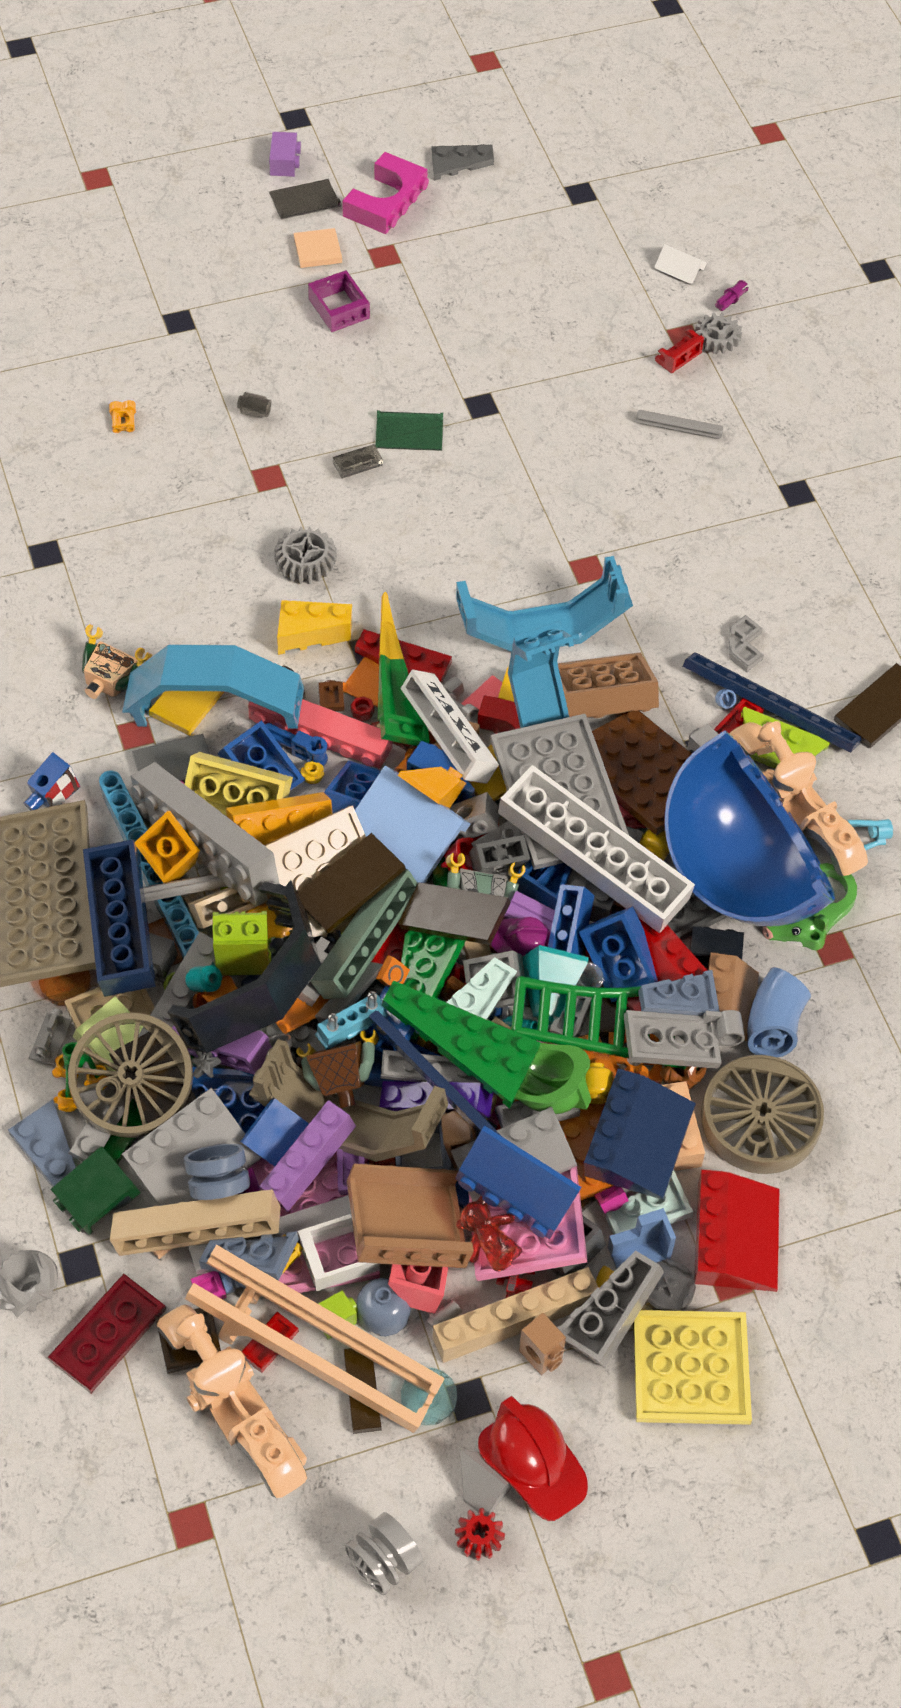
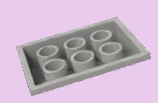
M212 1088L122 1153L160 1206L197 1201V1199H193L190 1196L188 1181L193 1176L186 1173L183 1159L185 1155L192 1151L219 1144L242 1145L246 1156V1162L242 1168L246 1170L262 1158L240 1142L245 1133Z

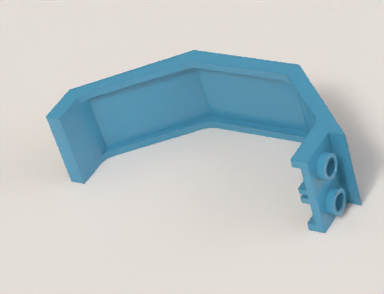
M614 556L604 557L602 577L573 599L563 603L516 611H507L470 597L466 581L456 582V600L466 634L508 651H512L514 636L561 621L563 631L572 636L574 645L581 644L633 606L621 566L616 564Z
M561 621L514 636L508 676L520 728L569 717L557 660L560 645L565 644L571 647L574 646L572 636L563 631Z
M167 645L130 673L122 713H130L137 726L147 727V720L144 716L145 711L150 710L151 700L164 691H225L281 714L285 718L288 728L298 729L304 686L300 674L236 645Z

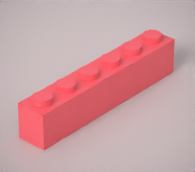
M302 699L298 729L288 728L285 718L281 714L251 701L248 704L249 719L255 723H259L262 720L264 724L271 723L295 735L298 731H301L312 737H322L327 742V749L337 752L343 757L358 760L366 766L381 769L393 748V741L381 739L380 728Z

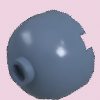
M378 1278L368 1282L359 1292L356 1300L357 1319L365 1331L386 1337L397 1334L405 1328L411 1314V1307L388 1285L389 1278Z

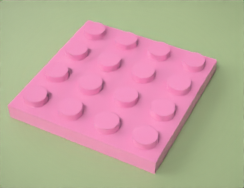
M577 1166L560 1173L579 1185ZM580 1191L550 1239L535 1235L528 1225L522 1221L516 1222L507 1216L506 1211L498 1206L492 1207L487 1205L476 1210L469 1194L474 1266L477 1281L587 1263ZM486 1215H489L492 1218L493 1224L490 1229L483 1230L479 1224ZM493 1228L502 1230L508 1237V1244L501 1252L492 1251L488 1244L486 1236Z

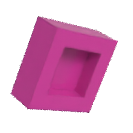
M615 1185L594 1195L604 1213L616 1211L629 1201L622 1187Z
M211 1271L191 1278L192 1285L195 1283L222 1300L227 1298L217 1271Z

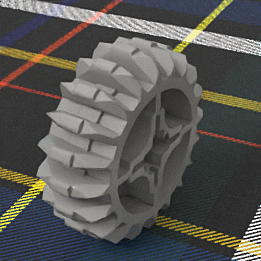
M301 526L299 531L291 529L290 534L284 533L283 537L278 539L274 549V560L279 572H282L284 578L290 576L292 582L296 579H299L300 583L303 580H308L310 584L312 579L320 581L321 576L327 577L329 572L333 571L337 561L336 547L332 538H328L327 532L321 534L319 528L315 531H312L311 527L303 530Z

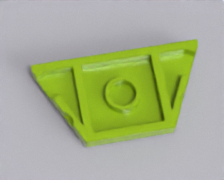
M743 707L741 712L744 724L754 722L763 726L767 722L779 721L747 707ZM779 721L781 724V735L786 740L793 754L809 752L816 756L828 748L830 742ZM775 752L759 756L757 753L750 755L752 760L774 769L780 763Z

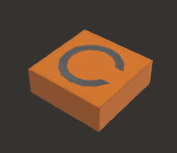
M387 956L376 979L387 987L391 986L393 980L403 984L410 969L396 958Z

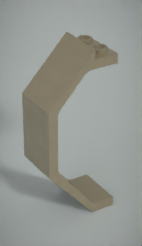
M277 1039L273 1048L268 1050L261 1069L255 1072L253 1077L254 1086L249 1095L265 1107L274 1097L309 1124L328 1100L340 1108L337 1094L324 1096L322 1092L316 1091L304 1079L303 1070L294 1063L288 1043ZM434 1086L425 1104L400 1111L387 1110L355 1100L356 1104L353 1106L340 1108L350 1115L356 1127L339 1149L375 1162L425 1149L448 1106L445 1089Z

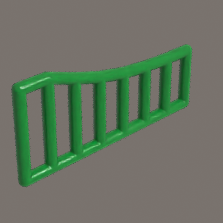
M519 976L515 984L511 1030L536 1041L556 1045H571L587 1051L629 1058L628 1047H624V1014L627 1011V998L639 997L638 991L641 986L597 988ZM526 988L541 991L537 1030L522 1027ZM551 993L566 995L563 1035L548 1032ZM577 996L591 997L588 1040L573 1037ZM602 998H617L613 1044L599 1042ZM665 1065L680 1069H685L687 1067L678 1065Z

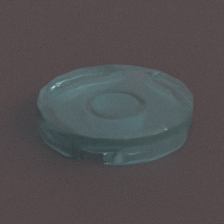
M435 1368L428 1369L445 1379L421 1422L425 1426L437 1425L443 1422L448 1416H451L457 1404V1388L452 1378L444 1371ZM405 1380L401 1389V1405L416 1413L422 1407L429 1393Z

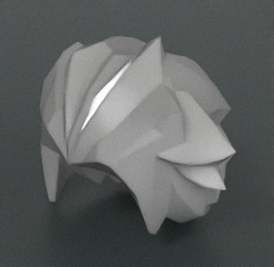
M20 1250L17 1254H11L9 1259L3 1261V1266L0 1268V1300L2 1301L0 1309L10 1310L16 1317H19L25 1310L34 1313L38 1303H42L43 1299H52L53 1290L57 1289L58 1271L55 1262L48 1255L37 1250Z

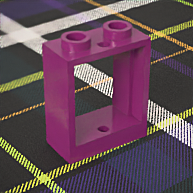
M347 270L308 283L309 301L331 333L370 319V302ZM345 291L352 303L330 310L323 301V298Z

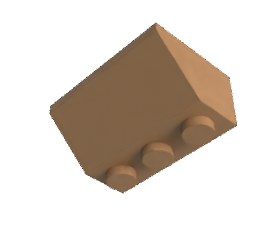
M711 952L707 971H713L719 1011L735 1010L741 1013L744 1041H747L748 1019L758 989L759 972L737 956Z

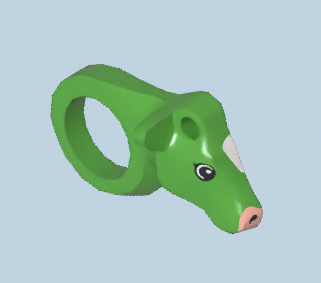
M819 864L827 877L836 879L844 886L846 892L844 899L829 904L820 912L799 922L783 926H763L762 933L764 937L768 940L783 941L815 951L822 949L829 930L846 916L854 906L857 896V884L851 874L847 876L838 875L833 864Z

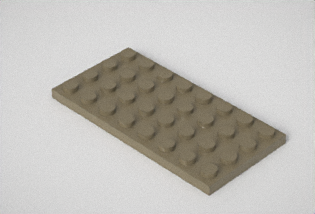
M85 800L0 817V987L96 969L83 849L90 848L88 812Z

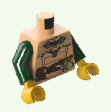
M89 624L85 630L89 641L85 643L82 656V672L88 685L85 693L92 699H96L101 692L115 697L120 692L127 690L130 673L150 659L152 654L147 652L143 658L145 649L140 647L136 650L135 657L101 641L97 644L96 640L102 637L103 631L98 627L96 634L92 635L93 625Z

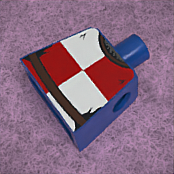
M52 752L28 780L27 784L32 794L23 803L30 811L39 809L42 805L45 807L61 805L81 787L71 766Z

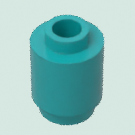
M213 965L196 966L191 968L186 974L185 982L187 987L193 992H214L221 986L222 974Z

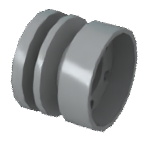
M387 1512L380 1514L368 1525L373 1539L359 1532L356 1535L358 1543L350 1540L344 1545L345 1551L356 1572L381 1595H385L390 1591L389 1583L392 1585L399 1583V1577L395 1568L409 1575L423 1562V1556L414 1540L402 1525Z

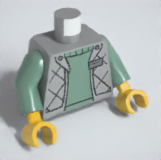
M453 853L446 858V864L451 868V872H448L447 887L508 897L510 902L519 884H516L517 880L525 873L524 865L521 867L520 874L514 873L513 867L515 862L508 869L509 881H507V876L460 869L458 872V868L465 862V856L462 853L458 855V864L453 861Z

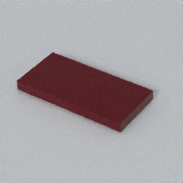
M123 1273L48 1356V1360L92 1394L156 1322L155 1318H159L165 1312L166 1305Z

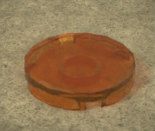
M89 970L40 979L39 987L45 999L47 998L49 1001H52V1004L57 1006H65V1000L88 992L91 989V975Z

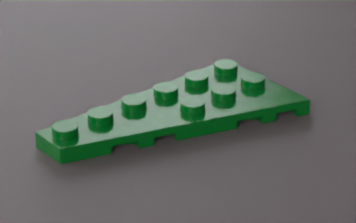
M408 930V933L405 934L401 963L410 971L403 984L438 998L466 941ZM414 1031L411 1039L417 1040L419 1034Z
M393 980L383 998L382 1006L402 1023L411 1025L420 1033L419 1036L426 1042L428 1040L438 1047V1052L469 1077L474 1076L484 1084V1089L491 1094L494 1092L503 1099V1104L510 1109L540 1049L541 1042Z

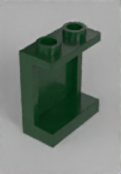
M102 1146L50 1189L56 1196L53 1202L62 1212L68 1210L72 1215L69 1219L71 1224L78 1232L84 1229L88 1235L93 1233L91 1226L129 1195L133 1200L141 1193Z

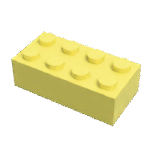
M198 752L190 756L185 785L227 816L226 808L288 798L293 777Z

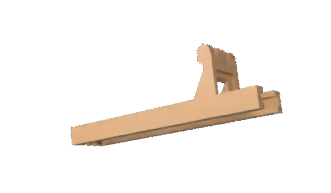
M218 1245L215 1246L207 1264L246 1286L235 1307L195 1283L189 1289L185 1299L224 1322L218 1334L219 1339L232 1345L237 1336H249L412 1433L419 1428L445 1378ZM260 1296L265 1297L429 1393L425 1402L416 1413L249 1316L252 1311L248 1305L251 1303L256 1304Z

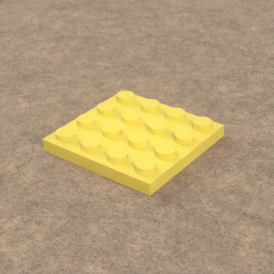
M641 1310L633 1322L636 1422L751 1425L752 1413L746 1312Z

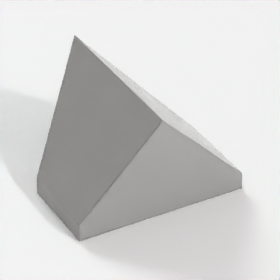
M460 1449L464 1502L478 1513L480 1508H484V1516H488L512 1486L483 1460L480 1452Z

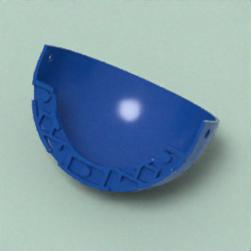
M724 730L689 756L676 774L669 790L665 809V832L673 863L681 875L695 884L693 893L717 912L733 920L755 926L774 927L793 924L809 918L834 902L835 894L826 873L821 870L820 861L791 813H787L777 792L752 758L745 754L741 745Z

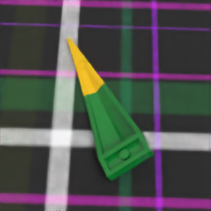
M384 592L381 596L377 721L380 722L381 739L418 746L421 741L429 744L428 727L401 690L409 674L398 641L388 595Z

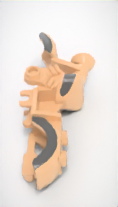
M779 721L767 722L763 726L754 722H748L729 733L741 745L746 755L750 756L757 753L759 756L775 752L780 763L775 771L768 769L762 773L777 792L786 812L791 813L805 837L817 840L825 848L838 875H850L867 865L868 859L864 845L851 824L837 813L836 802L834 801L826 805L812 787L813 782L817 780L814 774L815 756L809 752L793 754L786 740L781 735V724Z
M181 1305L158 1320L157 1329L171 1348L177 1350L185 1346L187 1350H196L203 1360L197 1369L194 1368L186 1373L191 1389V1395L186 1398L193 1411H203L210 1406L209 1409L230 1445L236 1444L249 1458L272 1497H284L305 1483L307 1474L304 1465L306 1464L307 1457L294 1438L288 1437L270 1409L251 1384L250 1378L254 1373L248 1362L245 1361V1356L241 1350L232 1349L229 1346L218 1352L211 1341L210 1335L206 1333L208 1327L205 1324L203 1314H197L189 1305Z

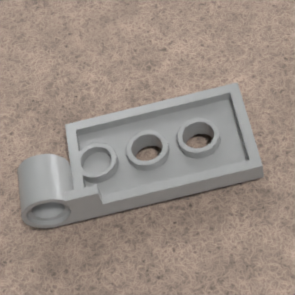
M627 1010L624 1014L629 1062L719 1068L721 1065L719 1046H736L745 1039L741 1013L735 1010H725L722 1012L705 1011L703 1016ZM648 1034H654L659 1039V1042L650 1040ZM673 1036H679L684 1040L685 1044L677 1043Z

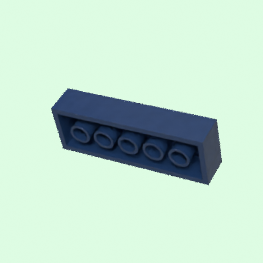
M134 839L83 849L97 982L104 997L156 987L140 855Z

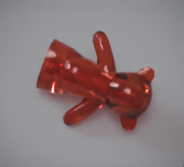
M482 1196L477 1201L470 1202L464 1207L456 1226L458 1229H466L473 1233L471 1242L474 1252L469 1260L470 1263L477 1262L480 1248H482L492 1269L500 1272L510 1267L513 1260L522 1253L520 1245L498 1228L503 1225L512 1224L515 1221V1217L512 1214L491 1216L487 1203L483 1200Z

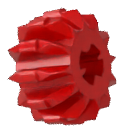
M484 1508L479 1509L477 1516L472 1510H469L467 1512L468 1519L460 1517L458 1520L460 1527L455 1529V1536L459 1538L456 1544L457 1547H466L464 1551L466 1557L475 1552V1559L477 1561L481 1559V1553H484L488 1559L492 1558V1550L500 1551L502 1545L499 1541L505 1539V1533L500 1531L503 1528V1522L494 1521L496 1515L494 1511L489 1513L488 1516H484ZM479 1530L481 1534L485 1533V1538L475 1535V1531Z

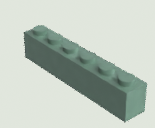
M408 869L404 870L360 907L311 979L312 984L324 999L347 998L401 918L418 885Z

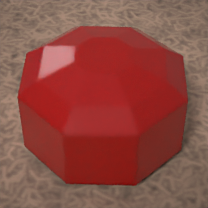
M364 696L355 698L350 705L353 718L359 721L369 720L375 713L373 701Z

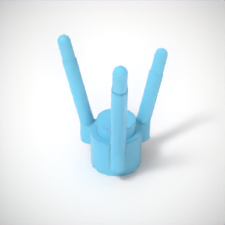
M890 819L875 821L848 820L852 827H868L870 838L876 840L864 845L865 850L886 845V839H891L893 836V825Z

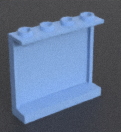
M384 766L355 809L356 815L366 837L372 832L405 865L417 883H425L460 831L466 832L470 823L448 807L436 803L397 776L399 773L394 769Z

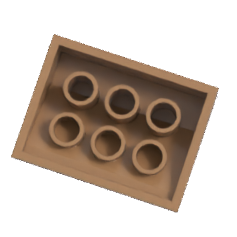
M641 652L558 663L569 717L586 714L587 717L601 718L609 714L623 715L630 711L639 710L646 712L653 708H659L658 680Z

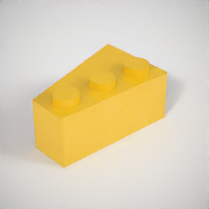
M281 600L277 634L278 655L285 654L286 650L299 648L301 651L306 650L307 646L321 644L325 646L351 640L352 604Z

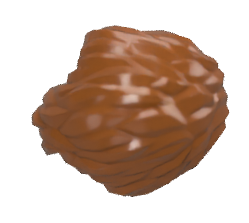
M664 1065V1068L660 1071V1076L666 1084L686 1081L688 1089H691L705 1077L707 1068L698 1067L697 1069V1067L687 1066L685 1069Z

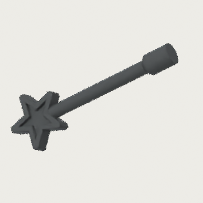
M195 1050L198 1058L192 1059V1062L197 1065L193 1076L198 1079L206 1073L212 1078L213 1068L220 1064L221 1060L218 1057H212L211 1052L203 1053Z

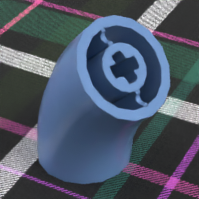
M773 967L769 970L756 993L748 1019L747 1042L749 1050L755 1055L783 1057L792 1052L798 1042L799 1019L811 998V993L799 979L783 969Z

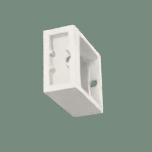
M351 1214L298 1231V1241L303 1248L302 1253L316 1291L380 1271V1264L357 1262L327 1273L324 1272L314 1244L353 1232Z

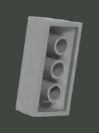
M552 1107L497 1130L502 1137L559 1173L577 1166ZM476 1140L451 1150L458 1169L462 1166ZM475 1191L469 1192L476 1210L489 1205Z

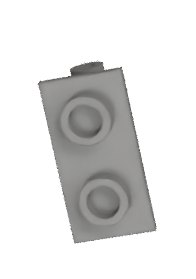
M54 1008L53 1011L46 1014L29 1059L51 1065L55 1064V1058L59 1054L72 1019L63 1017L62 1010Z

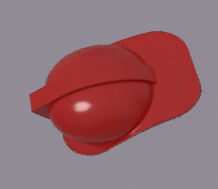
M513 1396L501 1402L495 1422L483 1429L479 1435L478 1449L480 1455L492 1469L519 1493L536 1515L547 1521H556L581 1504L585 1499L588 1491L585 1471L565 1443L557 1423L547 1412L535 1405L520 1404Z

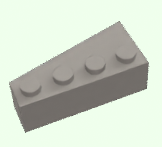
M635 1251L610 1275V1278L600 1288H597L591 1294V1297L580 1308L577 1307L570 1314V1317L561 1326L557 1327L566 1337L565 1344L605 1368L663 1275L664 1271L661 1266Z

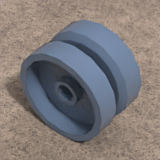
M212 1145L192 1151L183 1158L186 1173L193 1176L188 1181L190 1196L193 1199H221L241 1193L250 1186L249 1173L245 1168H242L246 1162L245 1151L242 1145Z

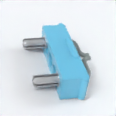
M371 991V994L368 993V997L337 1014H329L328 1019L317 1024L315 1036L324 1048L328 1050L346 1039H351L360 1034L362 1030H367L373 1025L369 1015L375 1010L379 1011L385 1018L388 1016L387 1010L382 1006V1000L377 993Z

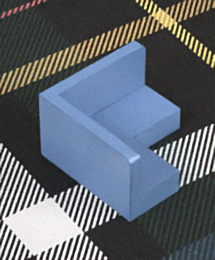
M664 1208L638 1216L635 1228L609 1236L608 1250L616 1269L635 1251L656 1263L671 1259L676 1236Z

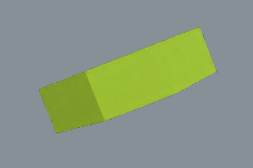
M241 911V913L234 912L229 914L213 912V949L216 967L220 970L222 976L262 975L271 962L269 944L272 942V937L268 939L267 911H262L261 913H245V911Z

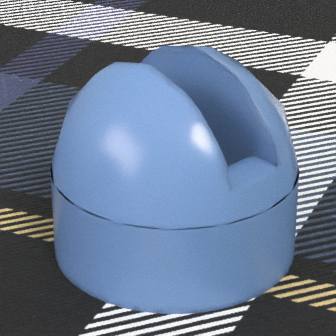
M722 689L716 693L715 702L721 708L730 709L736 703V694L732 690Z

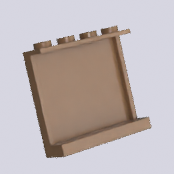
M353 1164L347 1179L358 1262L466 1268L474 1250L472 1242H465L455 1187L457 1181L455 1178L458 1171L420 1167H396L392 1165Z

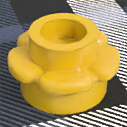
M310 761L304 764L300 773L306 783L317 784L324 777V767L320 763Z

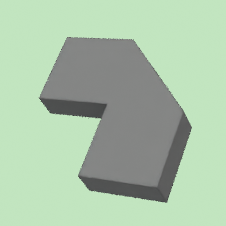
M744 615L729 627V658L745 672L751 670L764 657V654L750 644L751 641L762 634L763 628L747 615Z

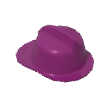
M534 917L504 919L498 928L491 946L497 953L514 951L523 957L539 945L548 947L550 931L545 924Z

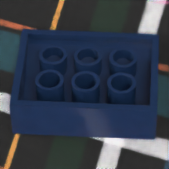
M618 1068L584 1161L585 1177L663 1200L696 1103L643 1075Z

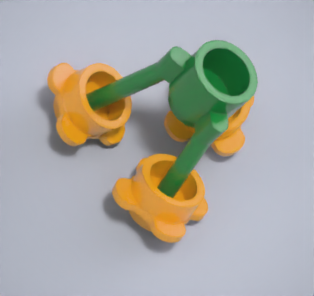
M70 1042L63 1046V1054L55 1058L56 1067L52 1070V1075L55 1078H66V1089L59 1091L58 1096L53 1099V1102L58 1104V1109L64 1112H72L77 1109L68 1084L69 1062L77 1042ZM82 1055L78 1068H82L83 1064L87 1062L90 1069L107 1071L102 1065L96 1066L90 1056ZM86 1074L87 1079L84 1085L98 1083L101 1079L109 1076Z

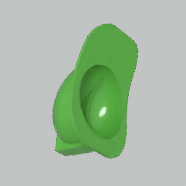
M541 1043L540 1049L515 1099L537 1112L550 1107L553 1108L555 1114H562L573 1108L587 1109L592 1100L585 1076L590 1067L588 1054L576 1046Z

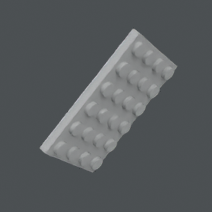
M586 714L491 735L490 741L507 791L533 765L629 836ZM521 831L522 835H524L534 870L564 863Z

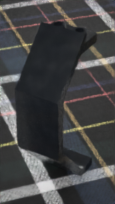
M291 879L286 886L264 881L259 888L261 893L267 895L268 901L266 905L269 906L268 909L274 911L276 915L275 924L294 929L262 975L257 980L198 1008L189 1009L173 1004L167 1012L187 1048L209 1053L282 1020L321 966L307 913Z

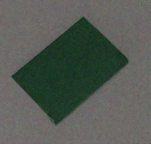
M377 410L375 448L442 451L443 412L438 414L383 412Z

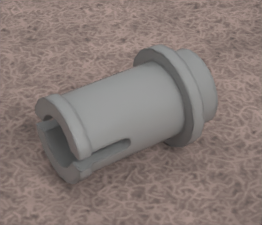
M450 1298L435 1314H429L430 1318L427 1322L433 1328L436 1324L455 1318L463 1310Z

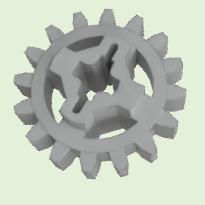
M713 312L712 317L704 315V320H698L695 333L704 337L703 345H705L706 351L710 348L713 349V353H716L717 350L725 353V349L732 351L733 346L738 347L742 336V326L738 325V320L732 321V316L724 317V313L716 316Z

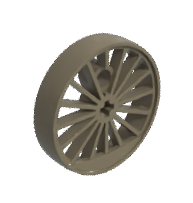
M142 1013L116 1014L94 1024L77 1042L68 1068L70 1093L82 1116L97 1129L114 1136L126 1138L146 1136L181 1111L187 1103L193 1083L192 1061L182 1038L165 1022ZM135 1024L131 1060L128 1059L120 1025ZM141 1025L151 1034V1037L135 1062ZM110 1028H116L125 1062H122L102 1037L101 1033ZM95 1038H98L120 1066L86 1049L87 1046ZM156 1039L163 1048L142 1063ZM166 1052L173 1059L171 1062L146 1068ZM86 1054L115 1071L78 1068L82 1055ZM177 1066L184 1079L147 1074ZM127 1070L131 1072L136 1070V1078L134 1080L130 1077L125 1079L127 1077L125 1073ZM78 1073L109 1076L101 1079L98 1083L80 1088L77 1087ZM147 1081L183 1084V1088L179 1097L176 1098ZM113 1085L117 1089L116 1094L111 1098L103 1097L101 1095L103 1087ZM142 1085L175 1102L174 1105L164 1114ZM137 1088L161 1116L160 1118L146 1124ZM96 1089L98 1098L90 1105L85 1106L80 1098V1094ZM127 1089L122 1126L107 1123ZM131 1090H133L142 1125L127 1127ZM101 1102L105 1105H111L103 1120L91 1112Z
M751 1055L729 1062L713 1076L704 1093L701 1106V1122L707 1141L723 1160L747 1172L774 1174L797 1166L812 1152L822 1132L824 1106L815 1083L799 1067L778 1057ZM750 1073L755 1095L740 1075ZM756 1073L768 1074L763 1098ZM774 1075L782 1078V1082L768 1099L771 1076ZM733 1078L746 1096L728 1086L725 1082ZM787 1082L796 1087L795 1090L774 1101ZM719 1089L738 1102L716 1098L713 1095ZM800 1094H803L807 1102L783 1105ZM710 1105L736 1110L737 1112L712 1115ZM811 1109L813 1118L790 1114L788 1112ZM743 1119L722 1132H718L714 1125L717 1122ZM788 1122L811 1126L814 1128L813 1133L809 1136ZM750 1124L734 1147L724 1140L727 1136ZM780 1128L805 1144L796 1149ZM771 1129L790 1154L781 1157L777 1155ZM759 1135L763 1137L764 1141L756 1142L751 1136ZM743 1143L746 1149L753 1153V1156L739 1151ZM769 1146L772 1158H760L757 1156V1154L764 1153Z

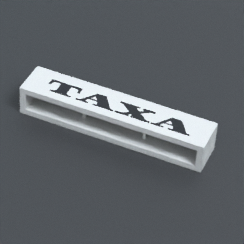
M411 670L401 690L455 768L463 774L462 778L467 781L487 784L497 769L498 762L436 675Z

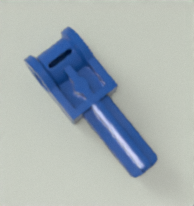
M271 723L265 724L278 743L292 749L293 756L306 762L313 761L323 766L326 765L328 757L325 739L318 736L312 737L301 731H298L295 735Z

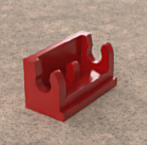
M688 329L685 333L692 339L684 336L680 342L668 350L660 348L658 352L661 355L655 356V361L671 374L702 353L704 342L702 335L699 336L693 330Z

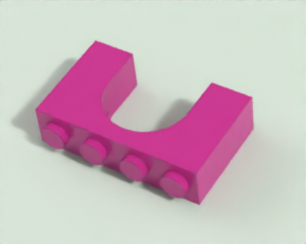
M384 152L374 163V180L389 185L399 192L390 197L379 198L353 188L342 201L343 217L387 234L391 228L396 226L398 219L406 214L408 207L416 202L418 195L428 187V169Z

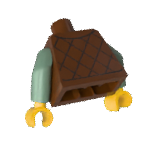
M373 1029V1035L370 1038H366L365 1030L361 1031L362 1045L361 1041L316 1052L308 1043V1051L305 1054L300 1047L297 1048L296 1053L302 1058L301 1065L304 1079L316 1091L322 1092L324 1096L337 1093L340 1108L355 1105L356 1102L352 1089L360 1088L364 1085V1081L369 1078L374 1062L375 1045L379 1040L375 1029Z

